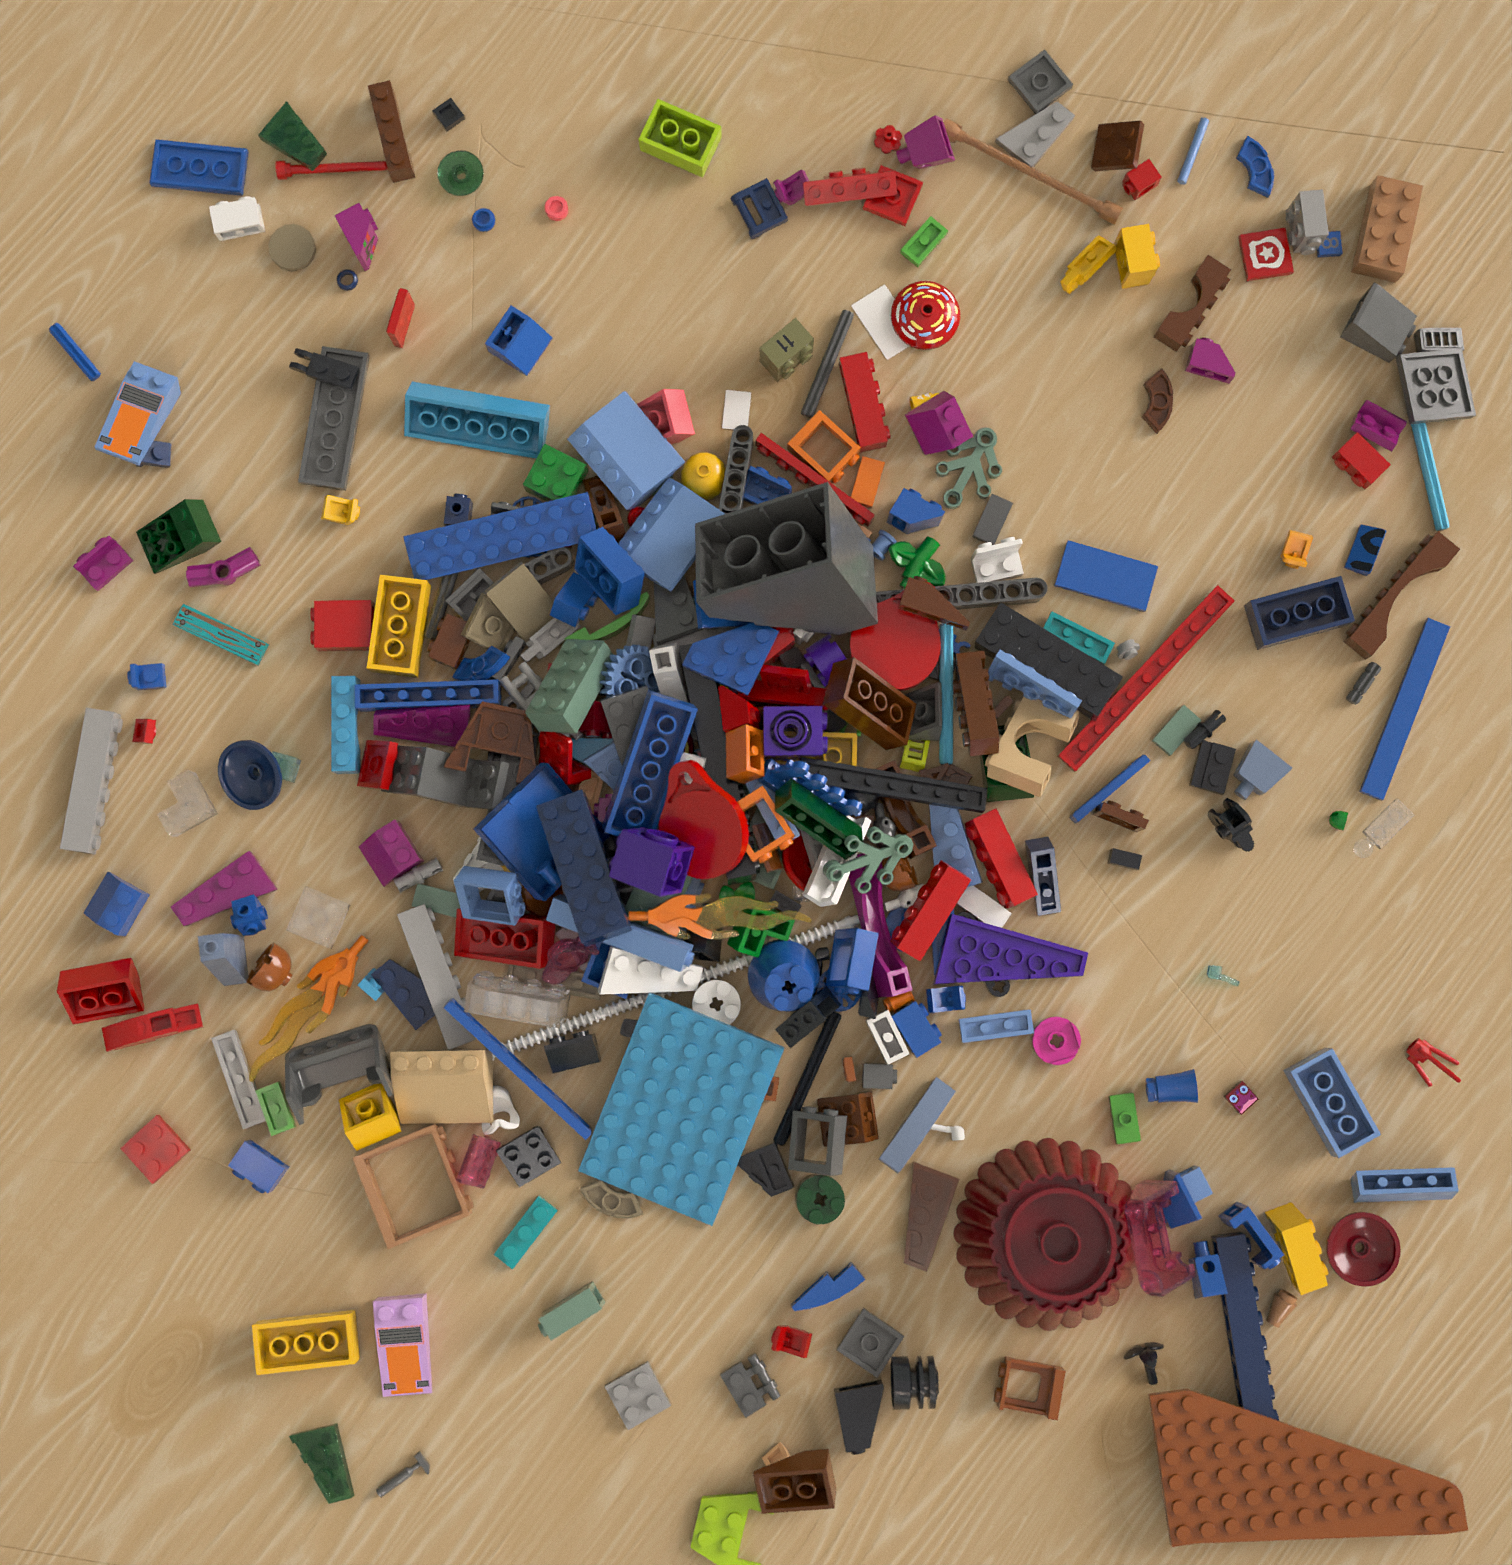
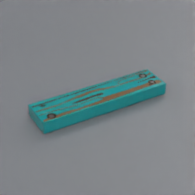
M185 604L182 605L172 624L258 666L269 644Z

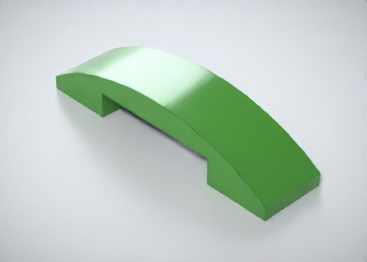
M645 592L640 595L638 606L629 609V613L594 633L589 634L586 627H583L564 639L605 641L616 636L630 626L632 614L640 616L650 601L649 594Z

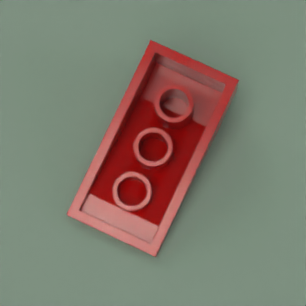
M458 908L454 956L541 969L553 964L555 924L546 921L547 916L527 913L520 917L515 926L466 919L462 916L461 908Z

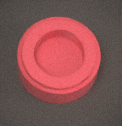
M560 196L550 197L545 203L547 217L553 221L563 220L568 214L566 200Z

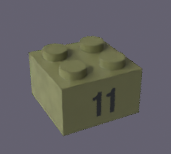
M794 318L760 347L759 362L777 382L782 378L786 380L794 373V368L800 363L804 365L812 358L814 338Z

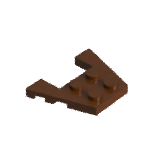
M482 701L447 759L444 768L466 772L470 750L475 748L520 758L516 783L520 784L536 768L531 720L525 714L526 710Z

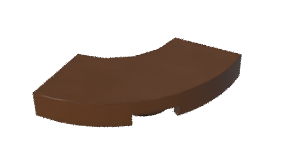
M1162 368L1143 385L1148 392L1149 404L1142 418L1156 434L1165 426L1173 409L1172 384Z

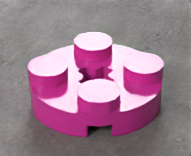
M1049 1017L1042 1020L1034 1028L1032 1036L1034 1052L1046 1063L1053 1065L1066 1064L1073 1060L1078 1049H1080L1081 1036L1079 1030L1067 1019ZM1054 1034L1063 1039L1059 1043L1060 1047L1058 1048L1054 1044H1050Z

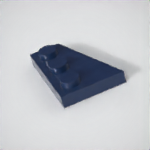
M389 959L371 974L415 1030L435 1016L421 978Z

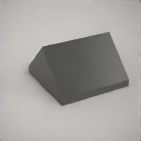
M936 682L905 694V696L917 704L908 740H940L942 731V686L940 682Z

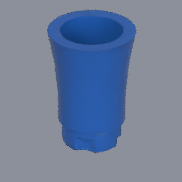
M1194 1069L1145 1079L1148 1102L1198 1103V1088Z

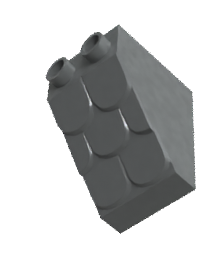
M828 482L695 523L696 603L710 618L754 622L755 625L795 628L807 632L836 635L878 624L873 545Z

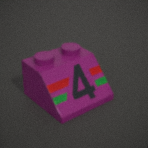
M357 203L334 216L364 271H367L378 242V237L375 233L378 227L368 208L363 210L360 203Z

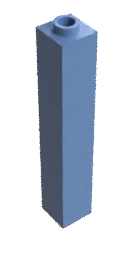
M562 894L557 895L552 900L546 921L578 933L566 896ZM629 921L632 931L602 941L678 972L683 971L686 967H690L695 955L692 953L694 945Z

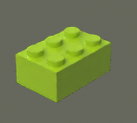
M657 99L638 140L640 151L703 178L722 138L720 125Z

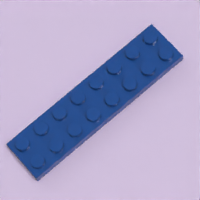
M585 492L403 536L414 579L429 580L578 544L580 536L596 530L597 526L589 494Z

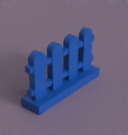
M772 758L765 760L764 777L758 778L757 781L774 793L792 778L843 815L860 816L862 803L854 799L846 800L844 798L845 791L839 787H828L825 776L810 774L807 763L788 760L785 765H780Z

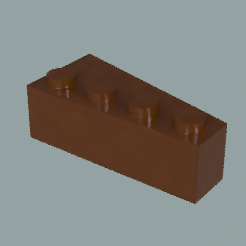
M985 651L956 653L955 680H953V694H957V697H955L956 711H961L959 726L960 729L965 731L962 733L963 746L968 747L970 756L999 753V732L995 709L993 710L992 692L989 690L988 668H985Z

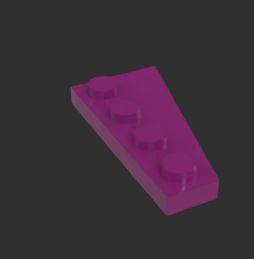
M470 705L376 710L373 718V735L455 747L470 722Z
M248 851L172 905L171 909L183 926H189L217 913L231 909V901L253 894L259 898V896L278 889L253 853Z

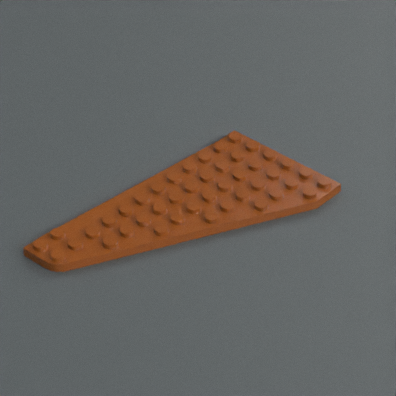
M1187 1388L1148 1394L1169 1541L1172 1547L1198 1543L1438 1535L1468 1531L1463 1495L1455 1484L1445 1478Z

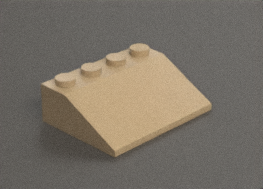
M488 1049L390 1052L391 1081L400 1124L493 1123V1053Z

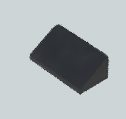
M872 973L869 991H861L858 1014L859 1016L876 1019L879 997Z

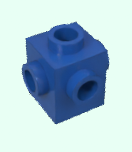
M254 894L231 901L233 915L230 916L234 929H238L243 936L255 935L259 931L266 929L267 911Z

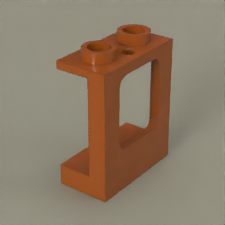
M1005 1356L1004 1363L1000 1362L998 1377L1001 1378L1000 1387L995 1388L994 1402H997L999 1410L1007 1408L1045 1415L1048 1419L1058 1421L1066 1371L1060 1366ZM1011 1368L1040 1374L1041 1379L1036 1401L1032 1402L1006 1397Z

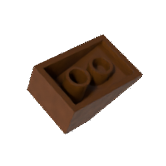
M829 1449L802 1451L753 1472L762 1514L835 1509L836 1483Z

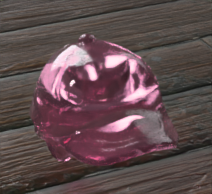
M579 936L575 939L563 938L555 942L547 952L548 963L541 975L542 980L549 984H559L565 981L572 972H576L579 966L588 961L589 954L598 955L600 953L597 950L596 944L585 947L581 943Z

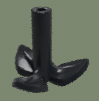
M1146 1342L1143 1348L1137 1345L1127 1351L1123 1358L1126 1360L1139 1355L1140 1360L1144 1364L1148 1383L1150 1385L1158 1383L1155 1371L1157 1352L1154 1350L1163 1349L1164 1345L1156 1342Z

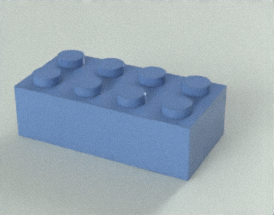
M1323 1048L1283 1070L1331 1156L1340 1158L1381 1135L1333 1048Z

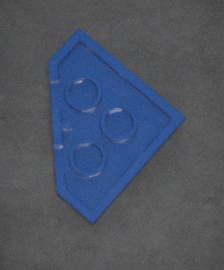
M753 622L694 642L682 666L748 697L779 631L769 626L755 625Z

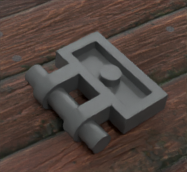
M756 1353L747 1358L752 1365L746 1369L740 1361L720 1374L745 1418L766 1406L763 1395L768 1393L773 1401L781 1396L776 1388L778 1386L774 1379L771 1380L765 1370V1363L763 1360H759ZM755 1374L758 1375L763 1384L759 1388L756 1387L751 1378Z

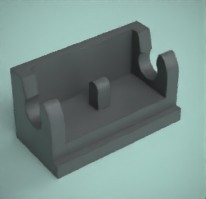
M478 568L445 601L463 620L468 621L481 593H485L484 591L494 582Z

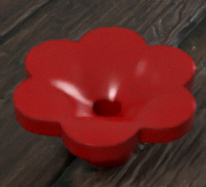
M892 125L877 129L875 133L876 139L874 140L876 148L881 149L884 154L900 149V141L902 139L900 131L895 130Z

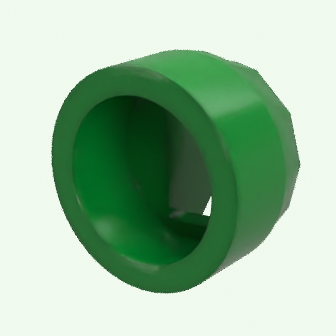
M1332 812L1329 824L1335 829L1344 831L1348 812Z

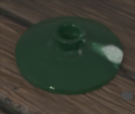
M459 150L447 154L441 160L437 176L440 185L445 191L455 196H466L475 192L480 187L484 178V170L478 157L468 151ZM460 174L466 175L464 179H458Z

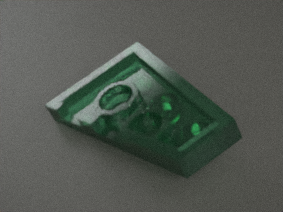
M338 1423L294 1433L289 1436L292 1443H295L300 1450L303 1462L307 1463L313 1472L314 1480L328 1504L351 1499L355 1496Z

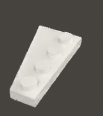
M610 946L598 993L626 994L697 991L703 967L691 964L690 967H686L683 971L678 972Z

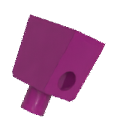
M937 115L932 116L904 135L907 147L896 151L900 164L912 161L913 166L918 169L955 161L943 119Z

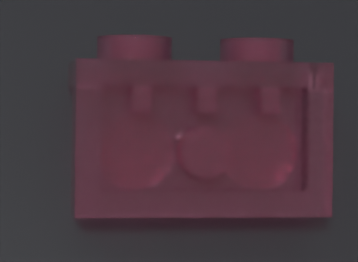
M473 1134L456 1181L484 1189L490 1177L495 1158L498 1155L495 1150L500 1147L501 1142L489 1136L483 1137Z

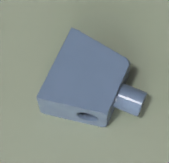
M1255 740L1249 744L1233 774L1234 777L1241 781L1234 792L1244 800L1248 798L1252 791L1259 796L1263 795L1291 771L1292 767L1258 740Z

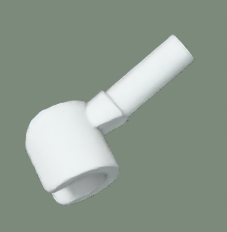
M934 1124L931 1127V1130L951 1133L952 1140H964L965 1138L964 1129L961 1126L950 1127Z

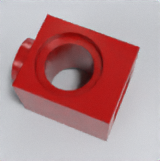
M1148 159L1138 165L1136 169H1132L1125 174L1122 181L1123 188L1129 196L1131 195L1134 200H1137L1157 187L1162 176L1151 160Z

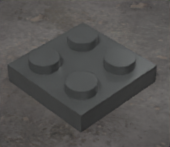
M1045 49L1008 77L1009 83L1035 114L1044 110L1073 87V83Z
M863 1308L836 1349L878 1378L903 1340L904 1335Z

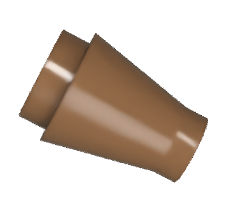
M1279 1289L1278 1293H1274L1266 1321L1279 1328L1297 1306L1295 1304L1297 1298L1293 1294Z

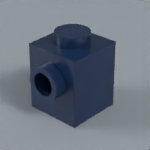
M456 493L453 494V497L447 496L444 516L445 526L472 520L473 502L470 498H467V495Z

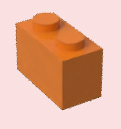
M744 725L726 732V778L745 784L764 777V731Z

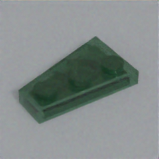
M287 101L258 134L263 142L311 171H314L327 155L325 149L304 125Z

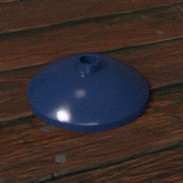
M240 740L230 744L222 752L218 762V777L224 792L235 804L245 809L259 810L271 805L277 799L282 787V774L280 766L270 750L258 742Z

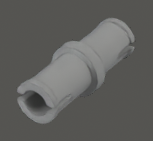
M435 857L419 867H412V871L393 880L399 892L402 893L418 883H425V879L442 872L443 869Z

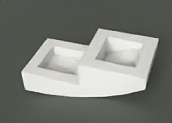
M975 886L967 887L957 902L960 907L971 913L979 921L1000 928L1003 927L1011 916V912Z

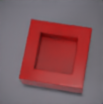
M136 719L132 742L153 744V739L156 736V720Z

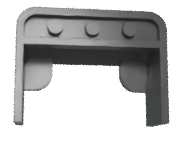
M366 1024L294 1047L286 1053L285 1098L299 1125L304 1124V1107L316 1104L322 1096V1089L367 1075L370 1083L383 1084L388 1097L393 1095L391 1069L377 1026Z

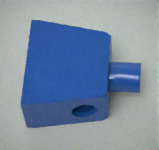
M1208 1241L1193 1243L1196 1257L1189 1259V1267L1195 1299L1228 1294L1219 1255H1210ZM1203 1263H1206L1208 1266L1207 1272L1203 1269Z

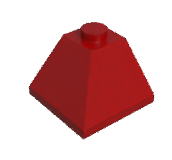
M723 685L719 686L723 731L729 732L744 725L759 729V722L761 720L759 710Z

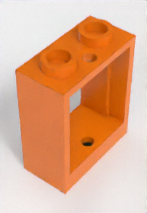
M820 410L787 443V450L830 483L836 484L845 474L842 471L848 465L850 467L854 466L860 459L861 447ZM822 425L850 449L829 473L802 449L803 445Z
M764 786L759 787L738 801L743 812L764 799L786 833L756 853L748 843L747 854L752 862L759 861L760 864L773 856L771 852L777 848H780L782 851L792 845V839L796 837L784 817L775 812V803Z

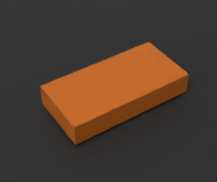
M862 456L851 498L862 506L872 508L885 462Z

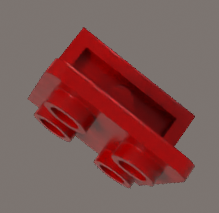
M540 731L539 764L548 763L567 785H576L584 780L591 779V769L572 760L573 743L571 738L558 732Z

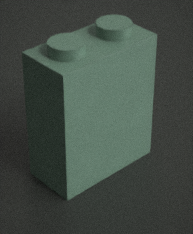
M592 1281L545 1310L538 1319L540 1321L538 1327L544 1337L548 1336L552 1341L600 1311L605 1304V1300Z

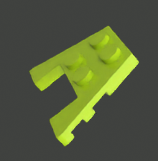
M757 1491L744 1494L731 1493L702 1496L690 1548L717 1565H762L737 1558L748 1510L752 1509L761 1512Z

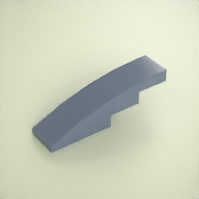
M936 1077L922 1098L918 1100L906 1120L903 1121L879 1157V1160L898 1174L925 1138L956 1091Z

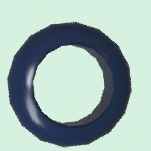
M342 270L337 275V285L345 291L353 290L358 284V277L352 270ZM345 275L353 276V282L350 285H343L341 283Z

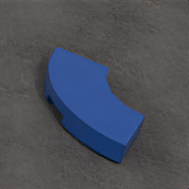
M1247 136L1236 159L1243 163L1248 171L1249 183L1247 188L1268 198L1274 184V169L1271 166L1266 150L1256 140Z
M490 646L479 657L473 659L464 658L452 678L457 681L486 680L496 674L507 663L510 656Z

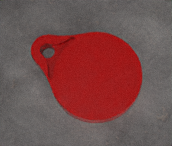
M904 590L894 597L877 603L878 624L852 631L849 645L851 658L855 657L899 691L908 690L922 683L935 668L941 650L937 621L898 609Z
M685 760L673 765L668 776V792L660 816L659 830L676 836L679 841L695 846L687 876L697 879H711L721 876L735 868L746 852L749 839L746 816L739 803L717 785L698 762ZM685 772H687L690 778L692 779L691 784L685 781Z

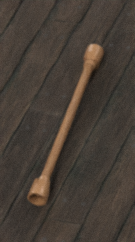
M948 118L943 122L949 141L953 143L956 140L960 143L965 142V144L973 146L975 149L978 148L983 153L986 152V154L991 155V157L997 160L999 159L1004 164L1007 163L1010 167H1015L1018 171L1020 170V172L1028 174L1030 177L1033 176L1036 180H1041V182L1046 183V185L1052 188L1054 187L1057 191H1062L1065 195H1070L1073 199H1078L1081 203L1083 202V204L1091 206V208L1095 209L1094 211L1099 213L1098 217L1115 225L1123 207L1109 200H1106V202L1096 201V199L1088 197L1086 194L1083 195L1082 192L1075 190V188H1070L1067 184H1062L1059 180H1054L1051 176H1046L1041 171L1038 172L1035 168L1033 169V167L1025 165V163L1019 160L1017 161L1012 156L1004 154L1002 151L999 152L996 148H991L988 144H983V142L978 141V139L972 136L970 137V135L962 130L963 126Z

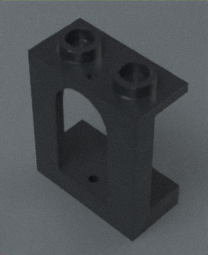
M825 987L802 1008L792 1013L775 1030L785 1043L792 1048L827 1020L826 1017L838 1009L841 1003Z

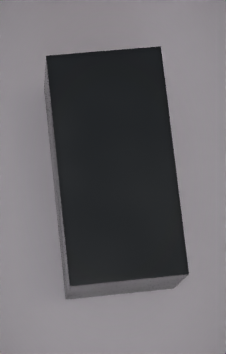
M1112 848L1108 864L1139 870L1142 855Z
M777 890L769 901V904L795 918L802 906Z

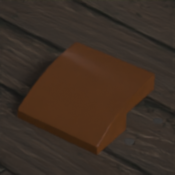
M766 823L751 826L759 850L775 841ZM777 848L771 852L773 856L763 862L766 873L784 869Z

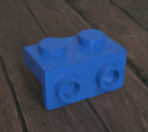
M753 466L749 467L744 493L745 501L756 505L792 493V486L786 479L782 477L775 478L769 475L767 470L759 466L756 468Z

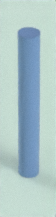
M1201 118L1177 180L1180 184L1184 185L1187 182L1209 124L1207 118Z

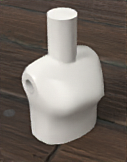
M924 884L901 891L897 899L885 902L884 907L888 912L900 907L908 908L913 905L917 899L919 889Z

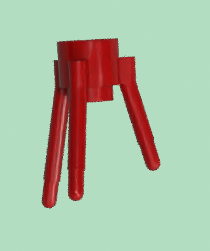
M1415 1039L1406 1049V1052L1409 1054L1406 1059L1413 1064L1428 1087H1431L1432 1083L1418 1061L1424 1063L1428 1059L1457 1083L1461 1082L1458 1076L1432 1056V1052L1455 1065H1459V1061L1430 1045L1425 1039Z

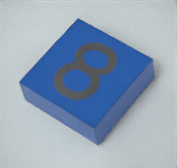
M1340 231L1328 232L1329 235L1317 249L1318 258L1341 256L1343 254Z

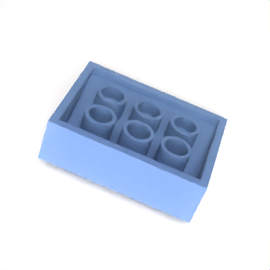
M626 391L622 392L586 420L567 439L626 510H632L634 507L641 506L668 477L670 478L685 463L683 458Z
M668 477L618 544L628 552L637 565L642 567L646 578L671 592L696 559L695 523L721 516L725 513L686 486Z

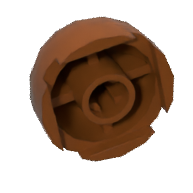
M908 856L900 858L892 871L893 881L886 885L889 889L904 891L918 885L914 866H910L907 859L909 858ZM889 857L882 859L881 863L883 868L886 862L888 861ZM885 874L883 879L887 878L888 874Z
M274 942L270 944L256 961L255 969H251L246 983L261 991H273L280 985L285 987L293 975L290 973L292 961L288 952Z

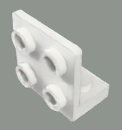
M1009 537L1001 540L1000 544L992 545L991 542L978 545V549H975L971 557L976 583L1000 581L1022 576L1024 573L1018 553L1023 544L1022 539L1015 540V537Z

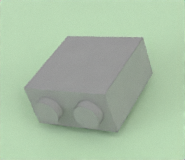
M1323 189L1300 191L1286 210V222L1290 223L1291 230L1288 240L1289 245L1293 246V253H1301L1302 255L1313 254L1329 235Z

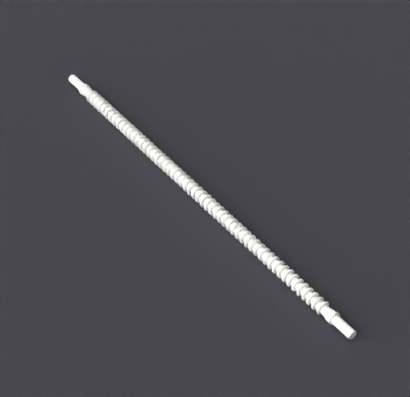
M858 914L852 917L847 916L838 922L834 920L833 924L828 922L826 927L823 925L820 926V929L815 927L814 931L808 930L806 934L801 932V936L795 934V938L791 939V941L808 946V942L813 944L816 939L818 941H821L822 937L827 939V935L834 936L835 930L851 929L855 925L860 924ZM742 954L743 957L741 958L739 956H736L735 960L730 958V962L726 963V961H723L722 965L717 963L716 967L710 966L709 970L704 968L699 982L704 984V981H710V978L717 979L718 975L723 977L724 973L729 975L732 970L736 972L737 968L742 970L743 966L749 967L754 956ZM653 992V994H655V995H657V996H660V997H662V998H665L664 995H667V994H668V996H671V993H672V992ZM638 993L637 996L632 994V998L628 999L627 997L624 1001L619 999L618 1003L613 1001L611 1006L608 1004L605 1005V1008L600 1006L597 1011L595 1009H592L591 1013L586 1011V1015L579 1014L578 1018L573 1016L572 1020L567 1018L564 1023L562 1021L559 1022V1025L553 1023V1027L546 1026L545 1030L540 1028L539 1032L534 1030L532 1035L527 1033L526 1037L521 1035L518 1040L514 1038L513 1042L507 1040V1044L503 1042L502 1044L513 1054L515 1050L520 1052V1048L527 1049L528 1045L533 1047L534 1043L539 1045L541 1040L546 1042L547 1038L553 1039L555 1035L560 1037L561 1033L566 1035V1031L573 1032L574 1028L577 1030L580 1029V1026L585 1028L587 1023L590 1025L593 1024V1021L599 1023V1019L606 1020L607 1016L612 1018L613 1014L618 1016L620 1011L625 1013L626 1009L631 1011L632 1007L638 1008L639 1004L644 1006L649 993Z

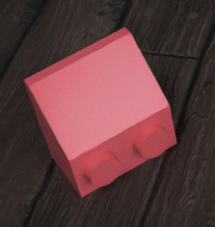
M662 389L637 403L639 408L670 444L679 443L695 434L684 390Z

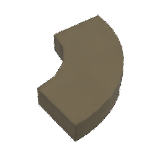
M601 1180L580 1188L590 1205L606 1215L624 1219L643 1215L639 1201L633 1193L616 1192L606 1182Z

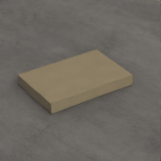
M522 562L518 563L484 591L526 643L530 640V637L554 618L550 616L553 606L552 599Z

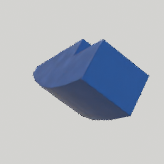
M852 1262L834 1278L826 1271L791 1303V1308L794 1311L825 1305L855 1289L865 1281V1277Z

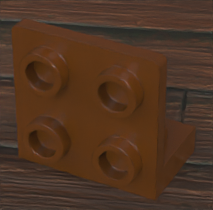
M872 1091L817 1099L818 1112H823L824 1109L838 1110V1115L847 1116L845 1145L867 1143L879 1139ZM820 1121L823 1146L827 1147L829 1122Z

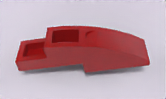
M196 1003L175 1009L172 1007L103 1027L102 1033L106 1052L204 1027L199 1004Z

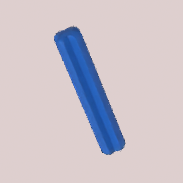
M54 323L49 328V332L88 379L95 381L101 375L99 370L59 323Z

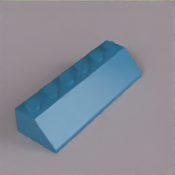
M411 382L405 394L404 436L537 459L546 442L550 405Z

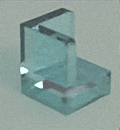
M273 751L272 754L281 769L282 780L295 783L301 760Z

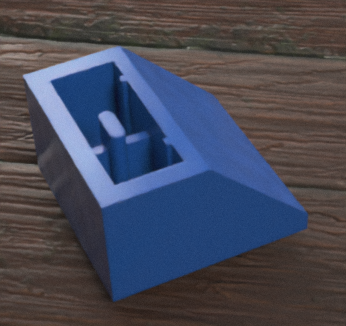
M511 305L485 342L489 353L525 376H528L553 338L531 317Z
M903 488L889 512L887 523L905 534H910L939 526L945 511L935 501L930 500L928 502L922 499V495L916 490L909 489L908 491Z

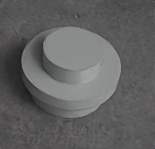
M1133 639L1127 640L1117 647V655L1119 659L1125 658V660H1130L1137 656L1140 646Z

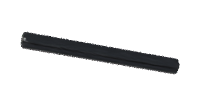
M831 1013L825 1021L774 1136L773 1141L776 1144L784 1146L788 1140L792 1128L793 1111L801 1110L842 1018L839 1013Z

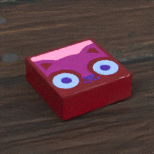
M1240 1081L1223 1096L1239 1115H1242L1259 1100L1243 1081Z

